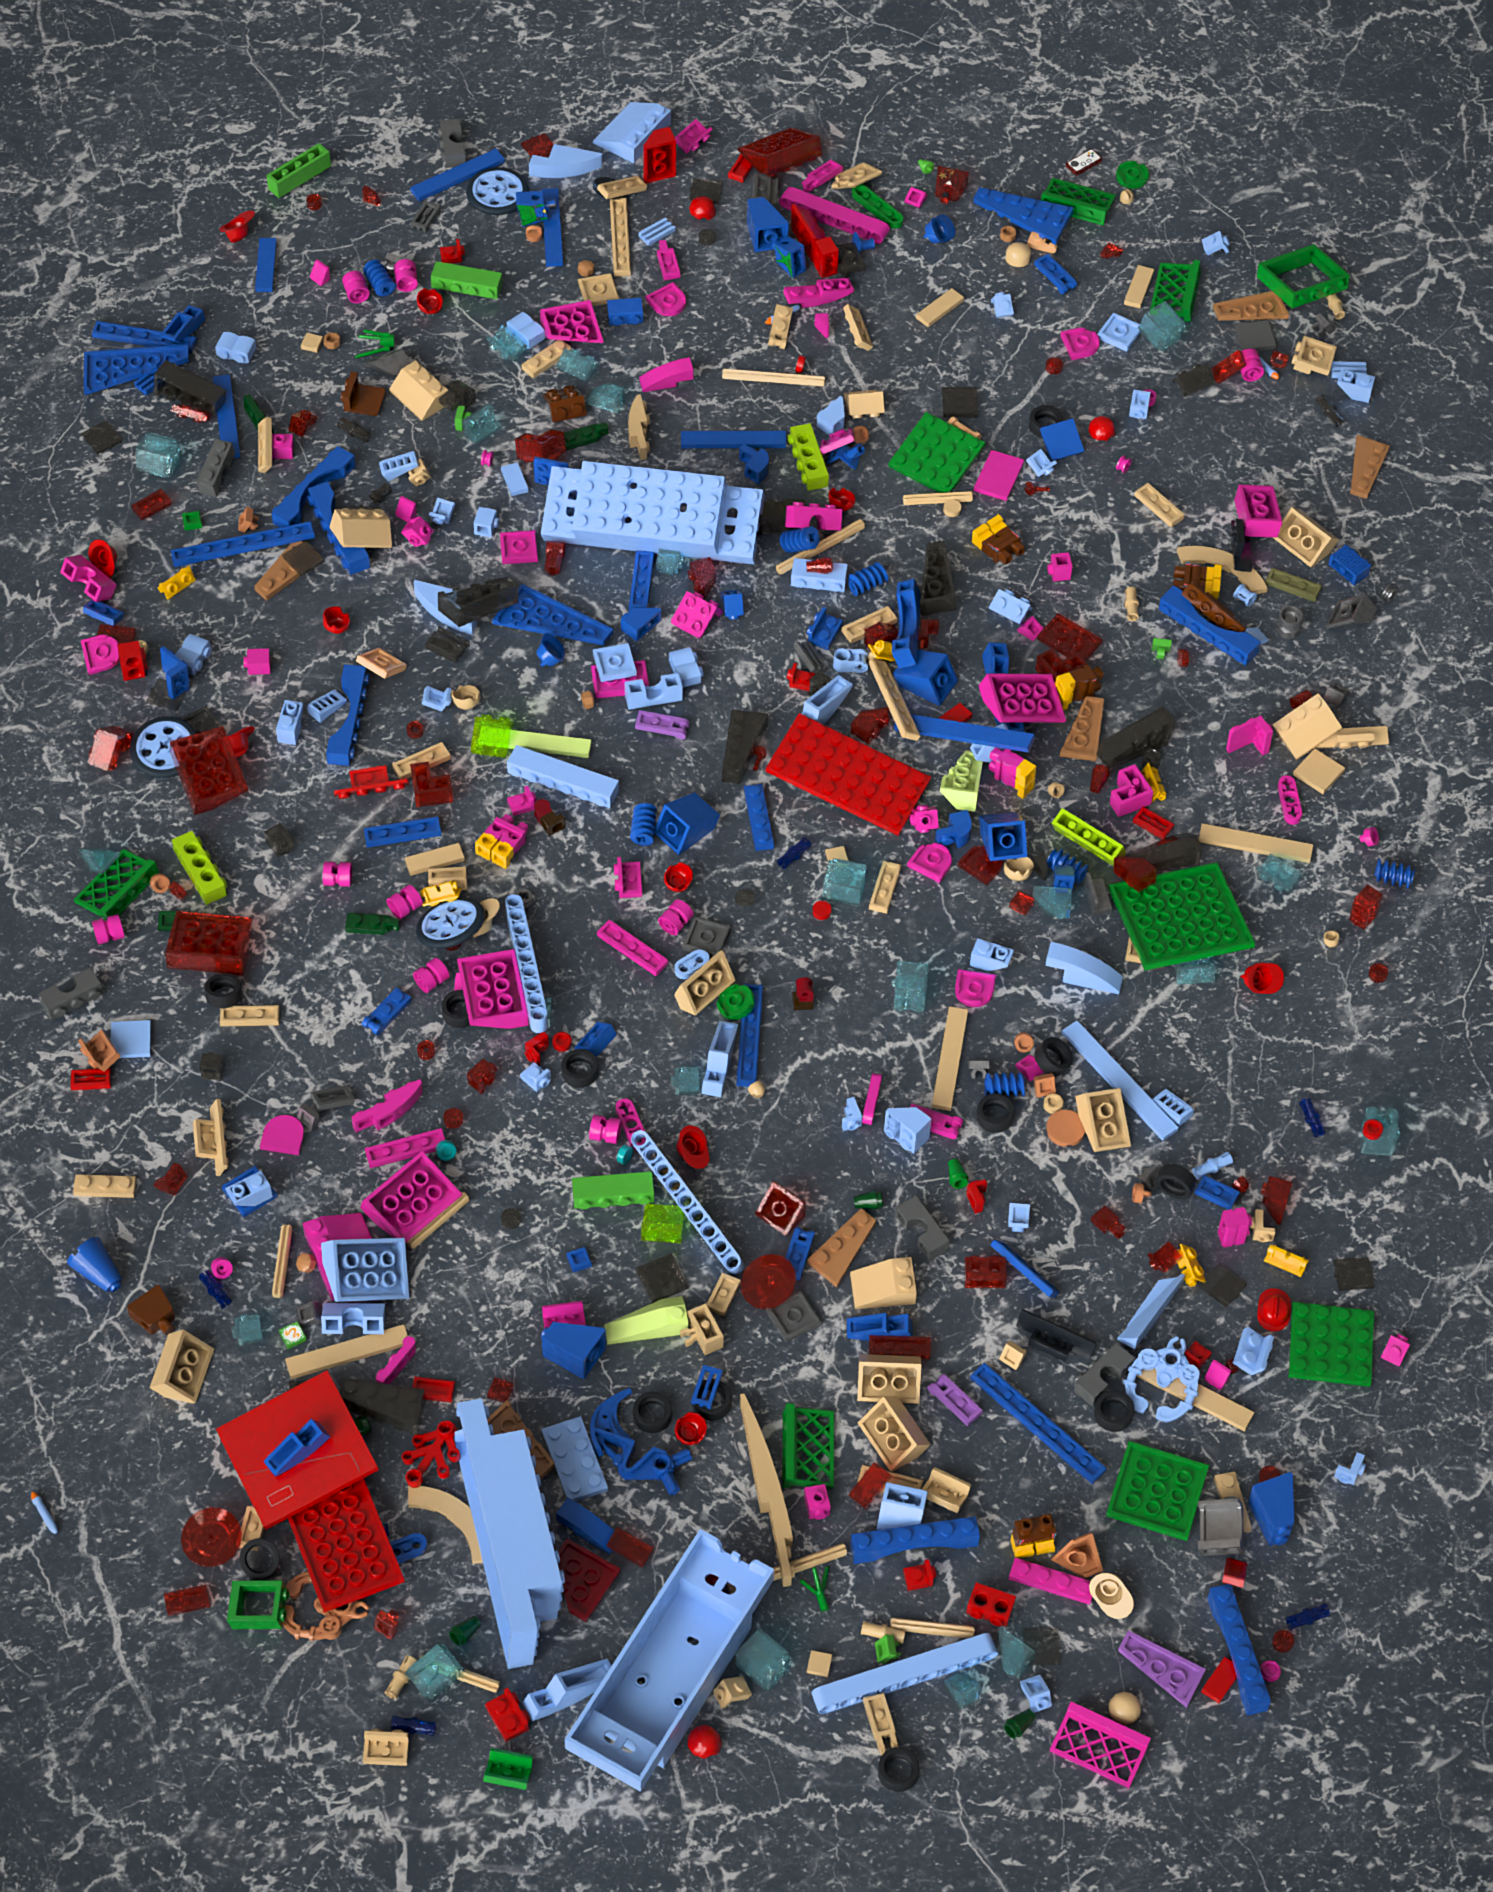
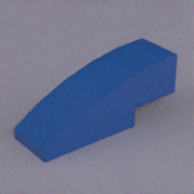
M188 305L183 313L177 312L160 334L161 337L175 342L188 337L206 320L203 310Z
M887 1313L847 1318V1337L849 1339L867 1341L913 1339L912 1319L909 1314L888 1316Z
M310 1419L297 1433L292 1431L263 1462L273 1475L277 1477L310 1456L331 1436L320 1422Z
M568 1497L556 1513V1521L574 1530L576 1536L609 1555L621 1540V1536L604 1521Z

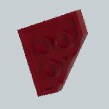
M567 1538L558 1550L560 1558L558 1568L563 1570L565 1583H563L568 1612L587 1623L621 1573V1569Z

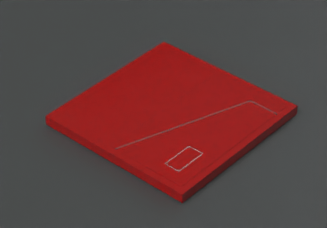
M328 1370L216 1428L265 1530L379 1470ZM310 1419L320 1422L331 1437L299 1464L277 1477L274 1476L263 1461L292 1431L297 1433Z

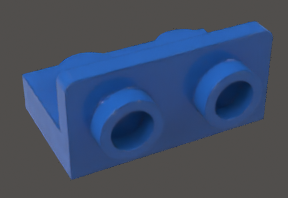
M823 607L820 612L816 613L814 624L808 627L807 635L809 636L808 642H811L812 645L829 650L843 625V620L826 614L827 608Z

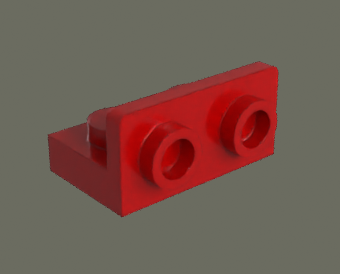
M508 1687L504 1689V1694L485 1703V1708L505 1742L529 1730L528 1722L530 1721L526 1710L521 1711L518 1705L520 1701L516 1693H511Z

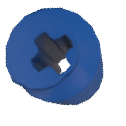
M374 259L365 264L363 274L377 295L388 296L395 291L396 284L380 260Z
M812 526L784 531L780 535V545L787 553L814 549L818 546L820 540L818 530Z
M875 562L873 565L867 566V568H862L860 571L850 574L848 576V585L852 594L858 596V591L863 594L864 588L867 591L871 589L870 585L876 588V582L882 585L883 581L888 582L889 577L884 567L880 563Z
M641 803L633 809L630 839L635 844L649 846L653 843L657 808L653 804Z
M1063 848L1058 852L1057 849H1054L1047 859L1048 868L1052 867L1054 871L1055 865L1073 866L1074 883L1080 884L1085 878L1089 864L1082 867V860L1075 863L1076 856L1069 859V852L1063 855Z
M1378 858L1374 876H1376L1377 882L1383 878L1384 884H1387L1390 879L1392 886L1398 881L1399 887L1406 883V888L1409 889L1413 881L1415 868L1411 871V866L1407 865L1404 869L1403 863L1396 867L1395 861L1389 866L1388 860L1381 864V859Z
M1002 1072L1000 1078L998 1073H994L993 1078H991L990 1073H986L984 1079L985 1096L987 1092H990V1094L997 1092L1001 1095L1005 1092L1007 1097H1009L1010 1093L1013 1092L1014 1096L1017 1097L1019 1091H1021L1022 1096L1025 1097V1078H1023L1021 1072L1017 1073L1016 1078L1013 1072L1009 1073L1008 1078L1005 1072Z

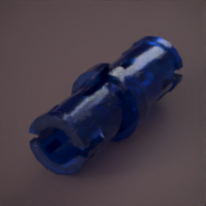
M803 837L797 844L790 846L788 851L777 859L778 865L784 864L782 869H786L788 865L794 860H798L801 854L812 846L811 842L806 837Z
M1307 1098V1101L1303 1099L1299 1105L1304 1112L1305 1122L1309 1124L1314 1137L1318 1138V1135L1319 1137L1323 1136L1326 1131L1320 1121V1114L1316 1112L1310 1098Z
M209 1270L205 1271L206 1276L202 1272L199 1279L208 1289V1294L216 1299L221 1308L226 1307L224 1303L229 1306L232 1300L223 1290V1285L216 1281Z
M1324 1603L1312 1609L1305 1608L1301 1613L1286 1617V1624H1290L1288 1626L1289 1630L1305 1624L1309 1626L1314 1621L1329 1617L1330 1611L1325 1609L1328 1606Z
M395 1715L392 1717V1730H402L413 1735L415 1733L435 1735L436 1722L418 1720L417 1717L404 1718Z

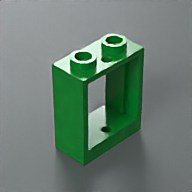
M282 1580L232 1581L227 1622L232 1629H282L283 1621H286L287 1617L285 1604L289 1600V1589L286 1588ZM275 1592L272 1615L243 1616L246 1593Z

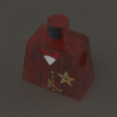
M938 166L935 196L940 198L942 204H948L950 200L958 201L968 185L969 172Z

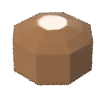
M1004 226L1000 231V239L1004 242H1012L1016 239V229L1012 226Z
M583 260L579 262L578 273L581 276L589 277L593 275L595 269L591 261Z
M332 332L324 335V346L328 349L338 348L341 342L340 336Z
M589 690L582 692L583 707L585 709L593 708V694Z
M303 1252L298 1256L296 1262L298 1271L310 1273L315 1269L316 1259L314 1255Z

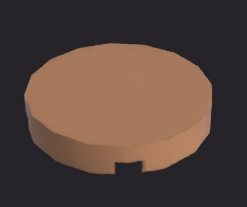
M1072 1110L1056 1111L1047 1121V1135L1057 1145L1067 1147V1145H1077L1085 1135V1129L1078 1113Z

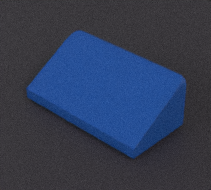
M598 1021L574 1048L575 1050L585 1049L590 1051L597 1058L615 1038L616 1032L611 1024Z

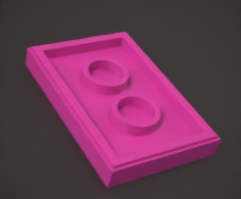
M991 450L974 486V491L1007 501L1024 465V459Z
M645 660L634 661L637 676L605 682L600 681L596 665L591 666L595 699L625 696V682L643 679L644 685L649 686Z

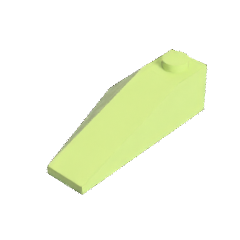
M966 750L957 760V764L949 769L947 775L943 776L940 792L956 809L967 810L968 812H975L983 765V761L975 759L972 751Z
M683 1297L658 1300L605 1324L607 1345L680 1335V1330L688 1329V1318Z

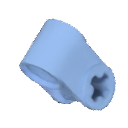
M837 649L834 653L833 668L837 672H866L868 670V664L866 663L868 653L864 649Z

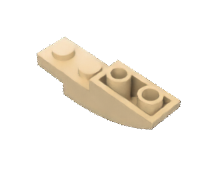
M641 394L636 396L630 409L628 434L630 448L637 447L640 460L647 459V452H650L649 441H645L650 418L649 414L645 413L647 411L646 402L642 401Z

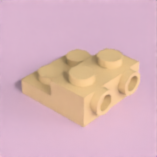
M1304 336L1302 341H1298L1295 351L1298 354L1293 356L1291 362L1294 364L1293 369L1306 374H1310L1312 370L1328 376L1336 346Z

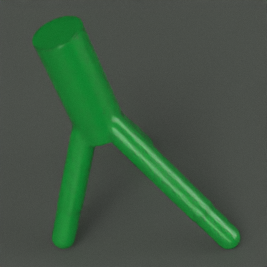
M813 1567L817 1590L803 1579L800 1580V1583L816 1595L821 1612L829 1610L824 1594L829 1567H825L821 1585L817 1569Z

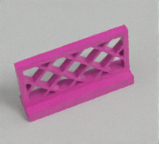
M1071 1701L1049 1751L1122 1786L1130 1788L1145 1752L1149 1747L1151 1738ZM1069 1718L1078 1722L1080 1730L1072 1733L1068 1732L1066 1724ZM1091 1729L1098 1731L1100 1739L1089 1743L1085 1731ZM1082 1733L1086 1744L1074 1748L1070 1737ZM1068 1738L1072 1749L1063 1752L1056 1748L1060 1740ZM1112 1738L1118 1740L1120 1748L1109 1752L1105 1741ZM1102 1742L1106 1753L1094 1757L1090 1746ZM1088 1747L1091 1759L1080 1760L1076 1751ZM1132 1747L1141 1751L1138 1758L1131 1761L1128 1760L1125 1750ZM1122 1751L1126 1763L1114 1767L1110 1755ZM1108 1757L1112 1768L1106 1770L1099 1769L1096 1760ZM1128 1766L1130 1771L1128 1781L1119 1778L1116 1770Z

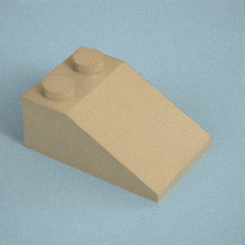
M1120 1088L1075 1096L1079 1118L1094 1152L1131 1146Z
M911 1257L893 1258L850 1272L855 1309L912 1305L916 1302L917 1292Z

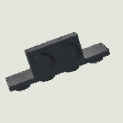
M1236 518V520H1231L1230 523L1234 570L1251 572L1250 537L1244 536L1243 519Z
M1022 1309L1016 1326L1032 1333L1027 1345L1064 1362L1071 1351L1087 1359L1092 1357L1096 1346L1095 1341L1025 1309Z

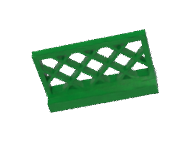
M1052 178L1046 191L1042 193L1041 201L1073 207L1074 213L1071 217L1104 225L1116 195Z
M1193 260V264L1160 263L1150 315L1184 317V321L1191 322L1201 276L1200 260ZM1163 269H1171L1172 271L1165 274ZM1182 270H1189V272L1184 275L1180 273V271ZM1176 274L1179 278L1173 281L1170 277ZM1167 280L1169 284L1163 287L1160 283ZM1182 281H1184V282L1186 283V284H1185L1184 286H1182V287H1179V286L1177 285L1178 283H1180V282H1182ZM1171 287L1177 289L1172 293L1168 291ZM1164 292L1167 296L1160 299L1158 295ZM1179 293L1183 295V297L1180 299H1176L1174 297ZM1169 299H1172L1174 301L1170 305H1167L1165 303ZM1159 305H1162L1164 307L1161 310H1155V308ZM1178 305L1181 311H1175L1172 308Z
M122 849L74 898V902L103 917L104 920H107L108 916L120 915L150 884L151 878L159 873L156 862L151 859L146 861ZM124 857L130 859V862L120 863ZM143 865L139 870L134 871L133 866ZM130 867L131 872H120V869ZM117 870L118 874L107 876L110 871ZM131 877L126 883L121 884V879ZM118 880L117 885L108 886L109 881ZM105 882V887L95 889L97 884ZM119 890L115 895L109 896L110 891ZM106 892V897L96 899V894ZM92 895L93 900L83 901L86 896ZM106 903L101 909L96 908V904Z
M786 1403L782 1412V1488H791V1485L811 1487L825 1484L826 1489H833L834 1411L797 1408L795 1404ZM797 1414L805 1415L809 1421L802 1425L797 1419ZM818 1417H828V1424L823 1427L816 1420ZM811 1423L820 1430L814 1436L806 1429ZM801 1431L809 1438L804 1444L797 1438ZM822 1433L828 1438V1443L825 1446L816 1439ZM811 1442L820 1449L814 1455L806 1448ZM801 1450L809 1457L804 1463L797 1457ZM821 1452L828 1457V1462L824 1465L816 1458ZM811 1461L820 1468L814 1474L806 1467ZM803 1469L809 1478L799 1480L797 1479V1472ZM823 1471L828 1476V1482H821L816 1476Z

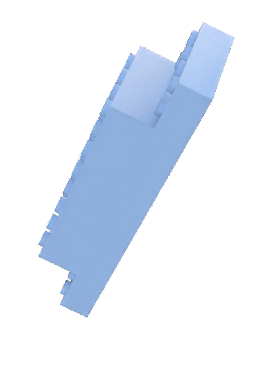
M588 461L582 462L581 469L552 466L541 536L544 541L630 551H651L656 554L754 565L757 551L756 534L759 531L758 521L759 515L763 511L765 495L761 489L727 486L724 476ZM630 485H635L637 488L632 489ZM570 492H578L576 500L569 499ZM682 503L687 504V510L685 512L680 511ZM567 507L575 508L573 517L567 516ZM731 508L738 511L737 518L727 517L728 510ZM627 517L632 519L630 523L625 522ZM725 525L736 526L735 532L731 535L726 534Z
M482 1398L457 1403L456 1414L460 1416L462 1429L455 1432L454 1443L461 1454V1459L459 1460L507 1668L512 1669L532 1665L534 1656H537L536 1647H538L537 1638H539L538 1629H540V1622L557 1619L558 1611L561 1610V1592L564 1591L563 1583H565L563 1570L558 1568L560 1563L559 1553L554 1551L553 1544H555L553 1531L549 1532L550 1517L549 1513L544 1511L543 1506L546 1505L544 1494L539 1491V1487H541L539 1474L535 1475L534 1468H536L535 1457L530 1455L529 1449L532 1448L530 1437H526L524 1430L494 1435L492 1424L488 1425V1407L483 1405Z
M700 1529L565 1738V1749L641 1792L657 1765L664 1769L751 1630L752 1614L774 1580V1569L756 1559L752 1560L750 1564L741 1561V1554L735 1551L731 1554L725 1552L718 1538ZM709 1574L719 1577L714 1587L705 1581V1577ZM727 1582L735 1586V1593L729 1595L722 1592ZM689 1637H693L697 1639L699 1643L697 1645H692L687 1642V1639ZM644 1678L645 1683L640 1685L637 1683V1679ZM682 1699L683 1703L676 1705L674 1700ZM604 1736H607L614 1740V1744L612 1745L611 1743L607 1742L604 1739ZM623 1746H625L633 1752L627 1753L621 1749Z

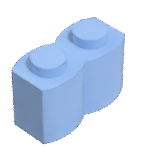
M524 312L507 321L506 330L508 335L517 339L519 344L527 349L532 348L545 339V330Z
M223 332L215 347L216 354L222 359H233L238 363H249L256 350V342L248 336H238L231 332Z
M192 634L186 637L182 647L176 652L175 656L187 663L188 674L195 675L197 671L201 670L203 661L212 652L210 641Z
M690 647L669 652L670 666L673 673H679L682 688L701 683V677H703L702 667L697 665V655L695 652H692Z

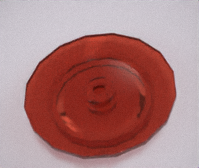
M775 1254L760 1256L752 1261L744 1270L741 1279V1293L746 1302L754 1308L764 1310L776 1308L784 1303L793 1293L796 1284V1272L791 1262L783 1256Z
M209 1507L199 1510L188 1519L182 1529L181 1544L183 1552L192 1562L202 1567H215L225 1564L235 1555L240 1547L242 1537L240 1524L232 1513L222 1508Z

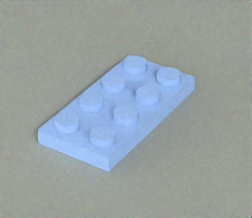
M581 1416L541 1429L551 1459L555 1463V1470L566 1499L568 1497L576 1502L608 1491L606 1481Z

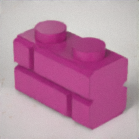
M1244 1207L1235 1208L1234 1211L1232 1209L1225 1210L1222 1213L1217 1233L1224 1248L1233 1246V1244H1244L1246 1236L1250 1235L1249 1226H1252V1218L1250 1214H1247Z

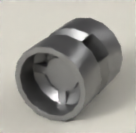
M1290 605L1281 609L1276 629L1280 637L1290 640L1299 635L1303 613L1298 607Z

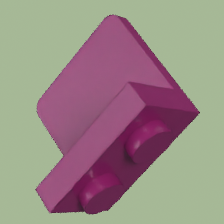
M687 591L672 617L671 623L689 634L701 638L713 616L720 617L723 611L718 608V603L712 600L707 602L703 600V595L697 592L692 594Z
M1261 715L1251 718L1241 725H1236L1229 732L1226 750L1228 753H1231L1253 743L1263 756L1269 753L1273 728L1269 723L1267 724Z

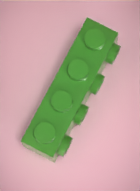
M320 143L316 144L267 174L268 189L278 198L282 197L331 167L330 152Z
M437 261L431 274L432 288L497 300L503 285L502 273Z
M652 1171L572 1178L574 1209L606 1208L614 1205L627 1206L638 1203L645 1205L654 1202Z

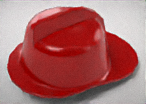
M249 210L239 214L230 222L221 226L219 231L225 232L231 243L242 240L248 234V222L254 217L255 212Z
M94 540L88 550L90 562L111 579L115 570L117 552L104 540Z
M249 726L233 735L224 737L217 741L214 747L215 749H221L228 760L240 757L246 753L249 747L247 737L254 732L255 728L254 726Z
M1256 963L1250 965L1244 974L1241 975V978L1244 979L1245 985L1252 992L1272 994L1282 987L1284 973L1277 964Z
M688 1125L682 1128L676 1145L677 1152L691 1167L703 1169L709 1163L706 1136L696 1126Z
M1277 1288L1267 1289L1259 1298L1258 1321L1265 1330L1271 1332L1283 1330L1288 1325L1290 1319L1291 1300L1283 1290Z

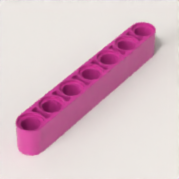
M788 187L779 199L780 205L791 211V205L796 204L809 210L812 216L816 217L817 221L850 234L857 232L858 236L863 239L873 238L876 244H881L890 231L889 225L883 221L794 187Z

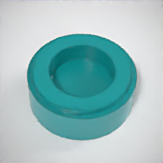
M443 1140L437 1144L436 1154L439 1159L449 1161L455 1157L456 1147L452 1141Z
M626 1144L623 1145L618 1151L617 1162L622 1165L628 1164L633 1154V1147Z

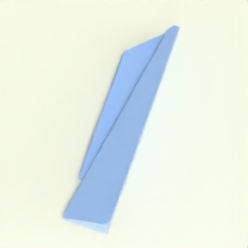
M1180 1274L1174 1278L1158 1280L1117 1340L1135 1350L1184 1282L1185 1274Z

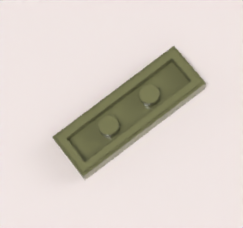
M1271 568L1265 580L1266 585L1316 602L1322 589V585L1275 568Z

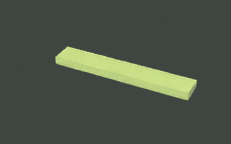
M482 726L479 745L514 749L518 745L535 752L589 758L591 739Z

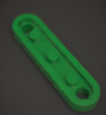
M859 185L852 188V198L878 219L887 223L890 228L896 229L903 225V215L868 187Z

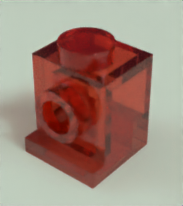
M482 1059L467 1072V1082L482 1095L484 1087L493 1083L498 1069L492 1062L488 1063L485 1059Z

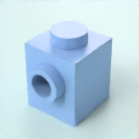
M479 507L474 520V534L492 537L494 529L498 528L499 525L496 510Z

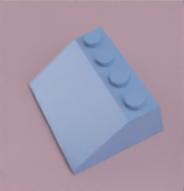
M630 102L593 140V143L635 163L643 155V145L652 132L671 125V110L658 103Z
M405 1238L330 1240L321 1243L323 1266L335 1302L409 1299Z

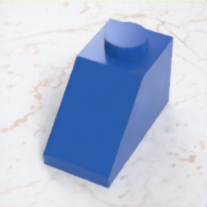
M739 590L720 591L724 615L729 617V619H739L740 615H744L742 593Z
M659 607L633 608L622 616L621 631L635 641L640 640L661 621V609Z

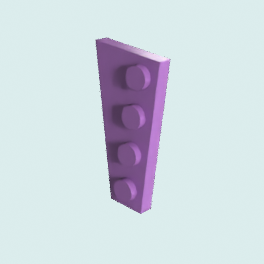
M1129 1630L1118 1649L1123 1656L1186 1708L1188 1707L1205 1673V1668Z

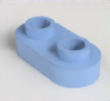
M698 949L678 960L675 964V975L680 979H688L709 961V954L705 950Z

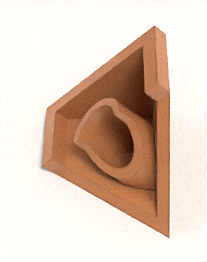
M1092 1532L1072 1539L1051 1559L1053 1562L1084 1579L1103 1571Z

